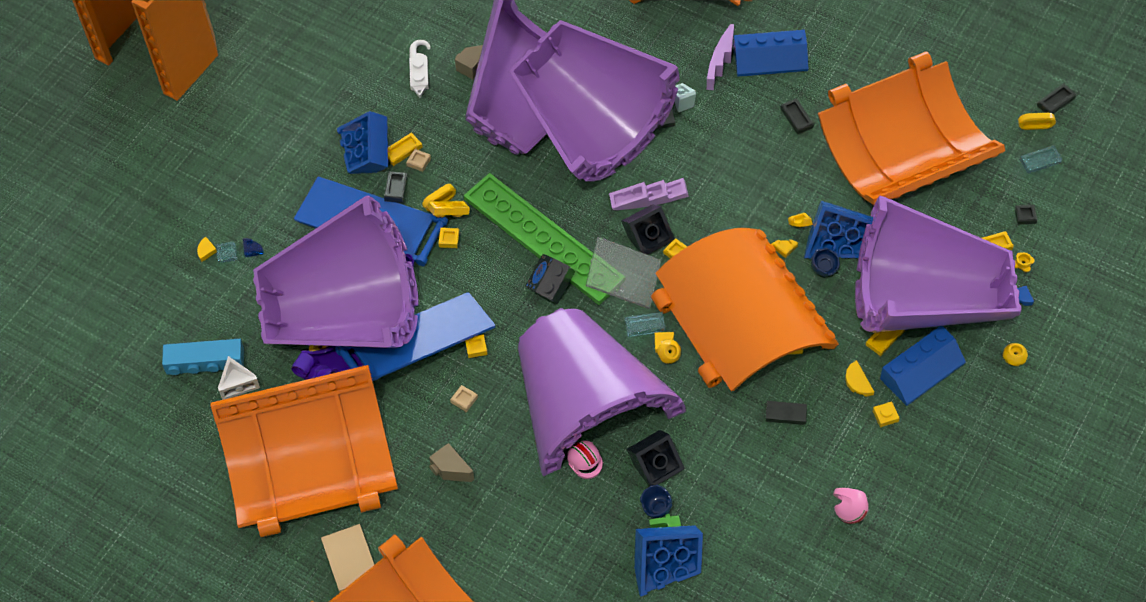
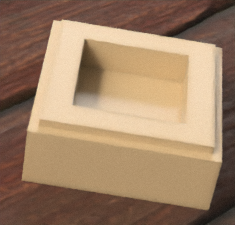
M414 149L406 164L408 167L423 172L431 160V155Z
M461 385L450 399V402L467 412L477 400L478 394Z

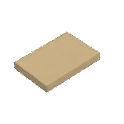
M360 524L321 537L339 592L343 591L374 566Z

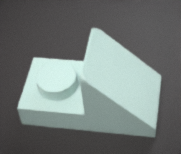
M683 83L676 85L675 87L678 88L675 99L677 111L681 112L694 107L695 90Z

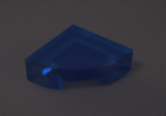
M243 238L245 257L264 254L260 244L252 241V239Z

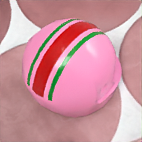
M588 440L578 441L568 451V463L576 475L583 479H592L600 473L603 462L593 442ZM597 463H598L597 468H596L593 472H591V473H581V472L579 471V470H589V469L593 468L594 466H596Z
M836 488L833 495L842 500L840 504L834 507L835 513L841 521L848 524H856L866 517L869 505L864 492L850 488Z

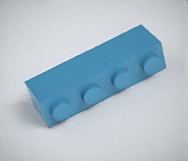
M241 339L163 345L162 365L166 374L178 375L180 373L195 374L205 371L217 372L218 370H224L229 356L244 367V347Z

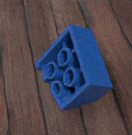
M369 111L337 128L338 134H341L342 137L340 144L345 149L344 160L349 174L377 173L388 167L387 116Z
M821 201L808 235L804 258H811L817 249L823 248L834 251L841 258H859L866 225H872L873 217Z
M695 525L636 529L634 569L640 597L646 595L651 590L662 589L669 583L679 582L701 573L703 533Z

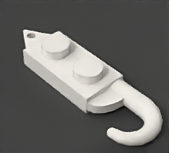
M416 40L410 45V88L421 98L425 90L429 89L428 60L426 55L417 53V47L425 45L429 50L430 44L425 40Z

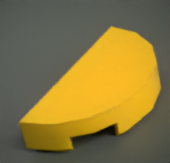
M856 360L851 363L847 368L845 377L848 388L852 392L863 394L864 396L874 395V390L858 361Z

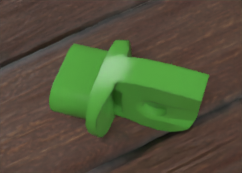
M666 514V518L649 520L651 528L681 526L679 515L670 516V514Z

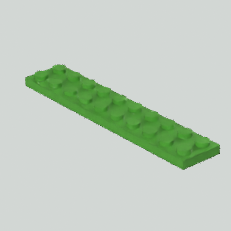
M492 174L486 175L464 195L465 201L539 259L542 254H545L574 269L575 273L570 283L598 305L625 282L623 275Z

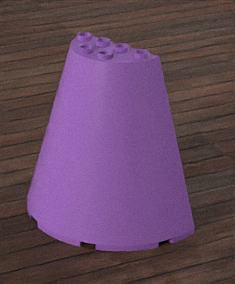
M494 0L465 117L466 121L474 127L473 131L479 135L486 136L491 144H499L508 148L510 152L516 155L519 153L526 154L547 132L509 70L528 50L537 48L538 40L547 33L519 12L514 0Z
M562 20L553 25L550 31L538 40L537 48L528 50L509 70L571 173L578 179L582 178L585 181H597L616 173L614 169L619 165L626 166L635 159L655 137L653 131L658 124L661 126L664 124L678 92L675 84L679 81L678 67L674 64Z
M370 196L363 197L253 270V281L257 292L256 301L262 307L258 317L261 322V337L264 344L398 348L411 340L418 320V315H414V307L418 306V291L412 262L406 261L403 251H406L407 247L396 224L387 211L382 212L379 209L381 208L380 203Z
M879 196L871 211V216H873L872 225H866L857 264V271L861 272V277L855 283L856 311L858 318L863 319L860 325L864 330L874 333L1008 320L1020 315L1021 305L1018 298L1019 290L1017 285H1015L1017 275L1015 274V260H1013L1012 251L886 197Z
M560 308L548 316L539 317L536 323L519 339L518 352L540 469L543 476L561 469L565 456L563 450L565 447L566 449L571 447L581 437V432L598 425L614 415L646 404L647 407L662 406L668 419L686 412L682 399L585 312L579 309L564 310Z

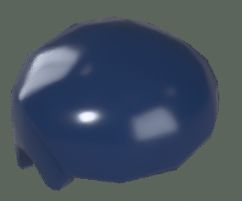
M823 248L817 249L811 258V267L817 275L828 277L835 274L839 269V257L834 251Z
M651 485L643 491L640 497L642 508L649 517L653 519L662 518L670 513L672 498L666 488L660 485Z

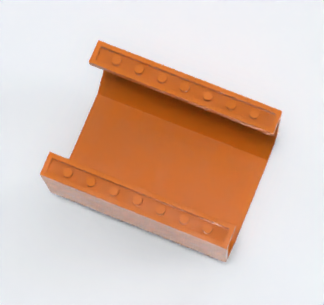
M72 0L95 59L108 66L113 62L109 48L137 19L163 94L176 101L182 97L218 56L215 35L204 0Z

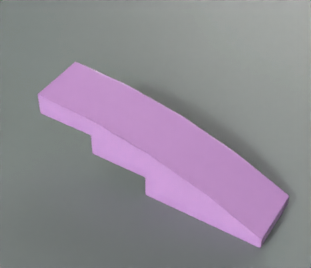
M730 24L714 50L709 65L706 90H714L715 76L722 77L723 64L731 63L734 24Z
M684 178L665 183L662 180L647 186L642 182L609 193L613 210L648 207L652 204L659 205L689 197Z

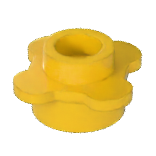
M1017 253L1015 268L1029 272L1031 270L1030 266L1035 260L1028 253Z

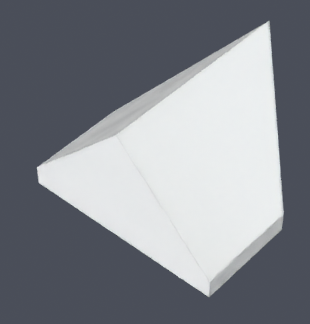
M228 356L218 386L222 400L259 389L260 386L256 375Z

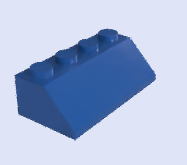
M805 30L734 35L733 51L737 77L808 71Z
M940 326L882 367L880 379L908 406L963 366L966 361L955 338L943 326Z

